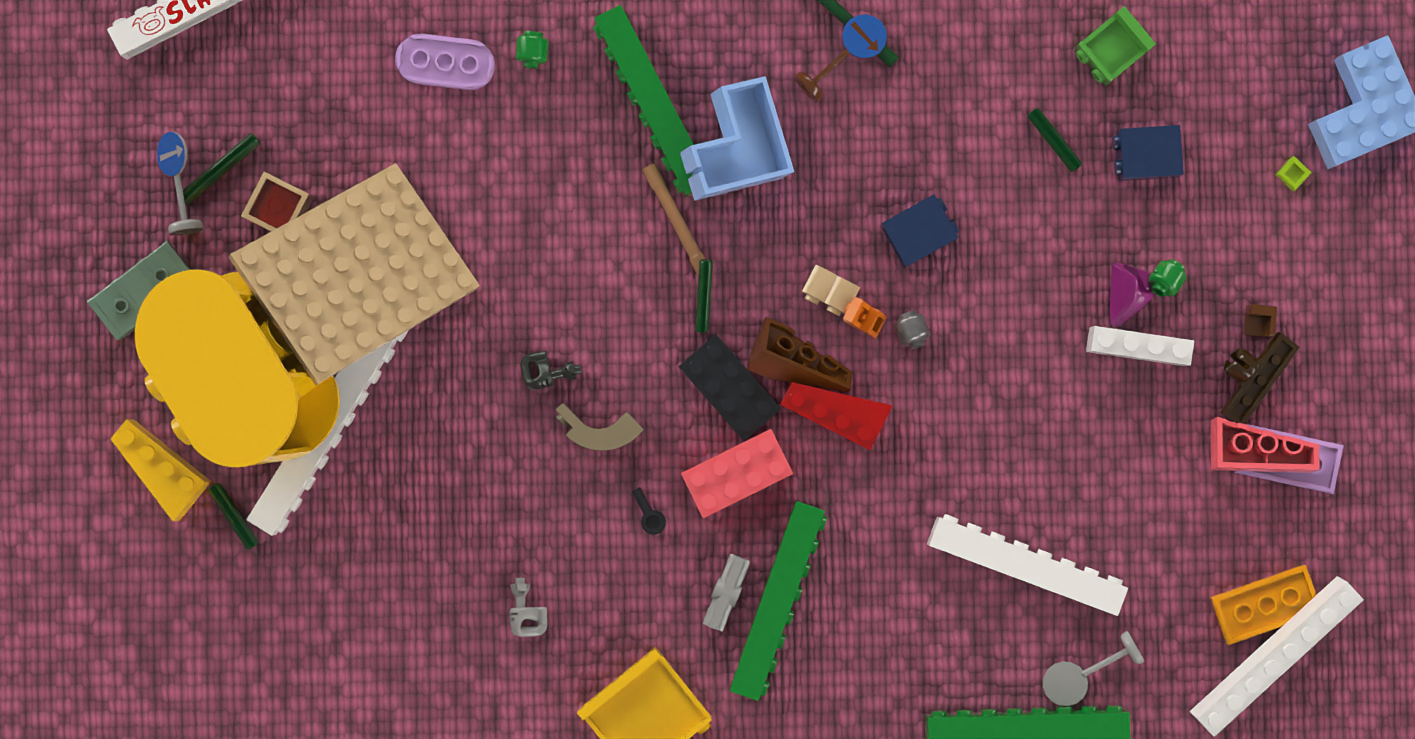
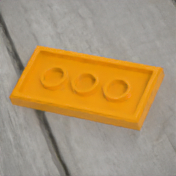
M1303 564L1212 596L1210 599L1226 644L1231 645L1282 627L1317 594L1307 566Z

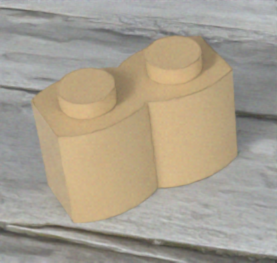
M815 265L802 292L806 294L804 299L816 305L820 301L828 305L827 311L840 317L841 313L845 314L846 306L852 302L854 296L856 297L860 287Z

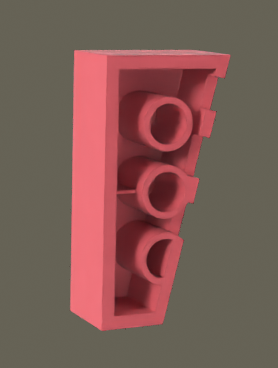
M1216 417L1211 420V470L1312 473L1319 470V444L1282 436L1268 430H1260L1249 427L1246 424L1235 423Z

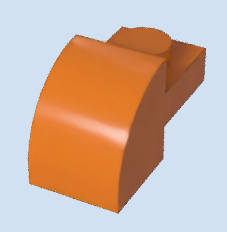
M854 296L852 302L848 303L845 308L843 321L876 339L887 316L880 310L871 307L862 299Z

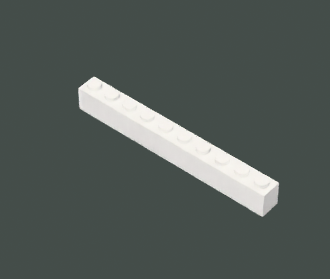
M408 331L338 372L335 379L340 393V408L337 420L330 434L316 449L307 455L281 463L246 519L247 521L271 536L277 535L278 532L282 533L289 523V520H287L288 515L291 511L295 512L302 503L303 499L300 496L303 491H308L316 480L313 475L318 468L322 469L327 463L329 456L326 454L331 447L335 448L342 438L341 430L344 426L348 427L356 415L353 413L358 404L361 406L369 395L366 390L371 383L375 384L382 374L379 369L384 362L388 363L395 353V350H393L394 345L397 341L401 342Z

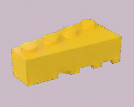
M126 419L111 438V441L173 522L180 521L212 482L133 419Z

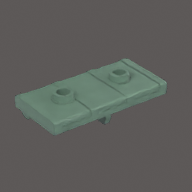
M166 241L98 294L90 298L87 303L115 339L120 341L135 330L138 312L149 292L165 278L191 269L171 243Z

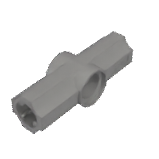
M730 553L722 576L718 578L713 590L712 601L704 617V625L723 632L731 609L735 607L740 595L741 584L750 564L749 560Z

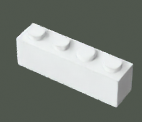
M1093 326L1089 327L1086 352L1190 366L1194 340Z

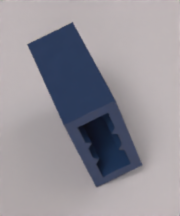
M1180 125L1123 128L1116 131V136H1113V150H1117L1118 159L1114 162L1115 175H1119V181L1178 178L1184 175Z
M935 194L880 224L903 268L959 238L957 235L959 229L955 221L948 219L945 214L947 207L941 197L937 199Z

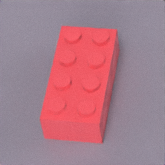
M772 429L760 433L681 473L703 518L793 474Z

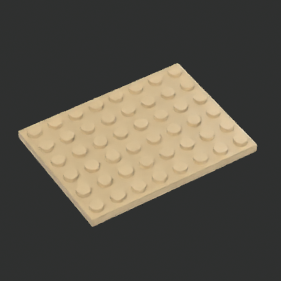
M396 163L231 253L228 257L315 385L375 351L475 291L480 286Z

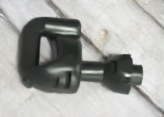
M546 351L527 354L520 362L523 382L529 390L554 386L553 380L560 378L577 380L576 375L582 374L580 364L574 365L573 361L566 363L560 369L551 370ZM530 363H534L539 371V376L535 379L532 376Z

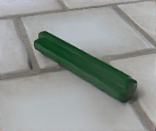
M1039 108L1031 111L1028 114V119L1071 172L1078 169L1082 162Z
M701 259L699 261L695 330L700 333L709 331L713 261L709 259Z
M216 483L208 489L209 494L245 548L249 550L259 543L258 539L222 485Z

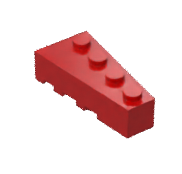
M793 382L790 383L780 403V406L867 450H871L893 405Z

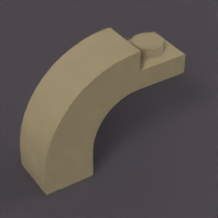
M562 403L556 409L559 413L557 419L566 428L569 425L572 427L566 436L576 444L588 449L602 451L620 448L633 441L644 431L628 412L621 416L613 425L603 429H595L585 425L565 403Z

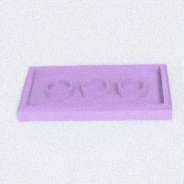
M1246 424L1249 427L1268 430L1282 436L1319 444V470L1312 473L1234 471V473L1334 494L1344 445Z

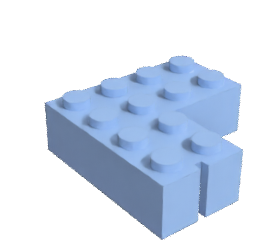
M1388 35L1334 59L1353 105L1308 124L1327 169L1415 133V95Z
M766 76L721 86L711 93L723 138L692 145L680 152L686 174L691 173L692 175L688 181L694 201L779 180L794 172Z

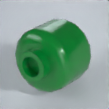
M524 31V35L517 38L515 58L523 63L524 68L538 69V65L547 62L549 42L543 37V33Z
M1172 259L1160 261L1149 276L1152 291L1160 297L1175 296L1187 279L1185 268L1181 263Z

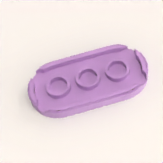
M414 34L398 46L395 55L396 66L401 75L409 82L420 85L476 90L485 86L491 80L495 70V61L491 51L483 43L472 39Z

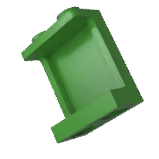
M1123 6L1074 49L1077 51L1075 54L1080 62L1083 64L1087 63L1093 70L1091 74L1099 83L1103 82L1106 86L1155 46L1156 43L1127 8Z

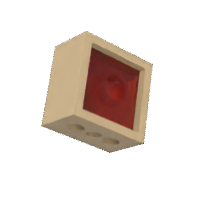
M263 172L241 216L273 231L306 213L314 197Z

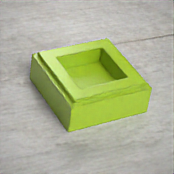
M1292 156L1275 176L1292 191H1295L1312 172L1295 156Z

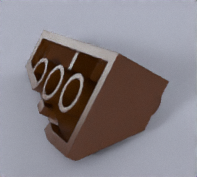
M768 317L764 319L751 350L748 370L773 380L844 392L851 390V370L831 356L821 355L812 348L814 346L813 343L808 340L805 343L793 335L795 331L789 326Z

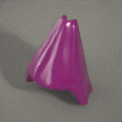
M1113 263L1110 287V323L1112 326H1121L1142 309L1154 297V294L1149 290V274L1146 271L1123 263Z

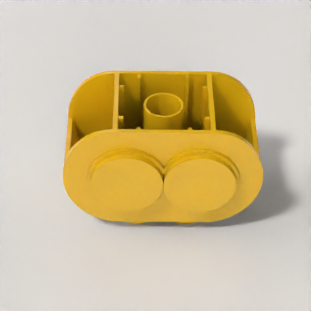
M207 270L178 272L158 283L144 299L136 319L135 344L138 357L149 374L145 377V385L155 399L160 402H166L175 417L171 421L172 429L183 443L187 445L192 444L198 453L216 464L227 467H245L300 458L316 449L330 434L337 420L340 408V393L334 376H331L318 385L313 383L239 272H232L222 276Z

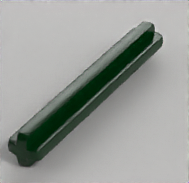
M250 133L183 190L185 205H189L260 145L258 138Z

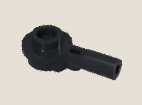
M639 487L632 491V494L643 512L642 528L648 534H660L666 527L665 516L657 510H652L642 489Z

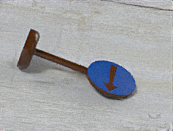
M864 14L850 19L845 25L842 34L843 45L846 50L816 77L812 79L804 72H799L794 76L798 86L811 100L816 103L821 100L823 95L817 83L849 54L857 58L867 59L878 55L885 47L887 34L884 25L876 17Z

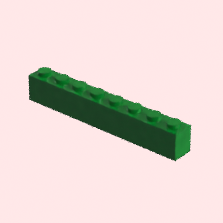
M620 4L595 17L596 25L593 26V30L598 39H604L608 46L604 48V51L610 62L615 60L619 68L615 72L622 84L627 83L630 89L627 95L632 105L638 104L642 112L638 116L644 128L650 127L653 133L650 139L655 149L661 148L665 156L661 160L667 172L673 171L676 177L673 183L678 193L683 192L688 197L692 195L688 181L692 175L691 173L686 174L680 152L694 144Z
M795 500L729 688L731 692L759 701L760 695L765 697L769 682L766 681L768 672H774L778 660L774 658L776 649H782L786 635L782 634L785 624L790 625L794 615V611L790 609L793 601L798 602L802 592V587H799L801 578L807 577L811 564L807 563L810 553L815 554L819 540L815 539L818 530L823 531L827 521V516H824L825 510Z
M1108 705L1107 710H1097V706H1082V710L1072 711V707H1057V711H1047V708L1035 707L1032 708V712H1022L1021 708H1008L1007 713H997V709H982V713L972 714V710H957V714H947L945 710L932 711V715H926V739H1130V712L1122 709L1121 705Z

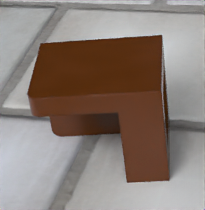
M1246 305L1244 335L1274 337L1277 306Z

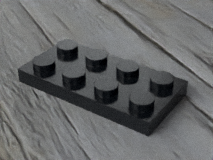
M717 334L678 366L743 441L781 410L780 406Z

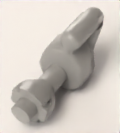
M515 578V584H510L516 603V608H510L509 610L511 632L519 637L540 636L547 630V608L525 607V596L529 592L530 584H525V578ZM528 619L537 622L538 626L521 627V623L523 620Z

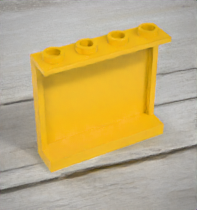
M656 647L577 711L581 719H585L600 739H690L695 733L698 732L701 735L711 727L709 722L712 721V716Z

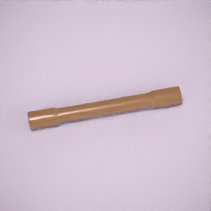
M653 163L642 169L660 200L699 277V261L706 258L699 250L672 199L658 167Z

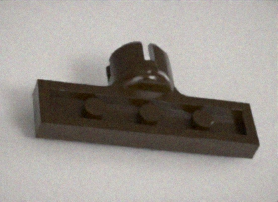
M1277 332L1258 358H1255L1245 349H1237L1232 352L1229 357L1234 362L1230 363L1226 360L1224 372L1237 381L1238 387L1220 413L1231 422L1246 424L1300 347L1284 334Z

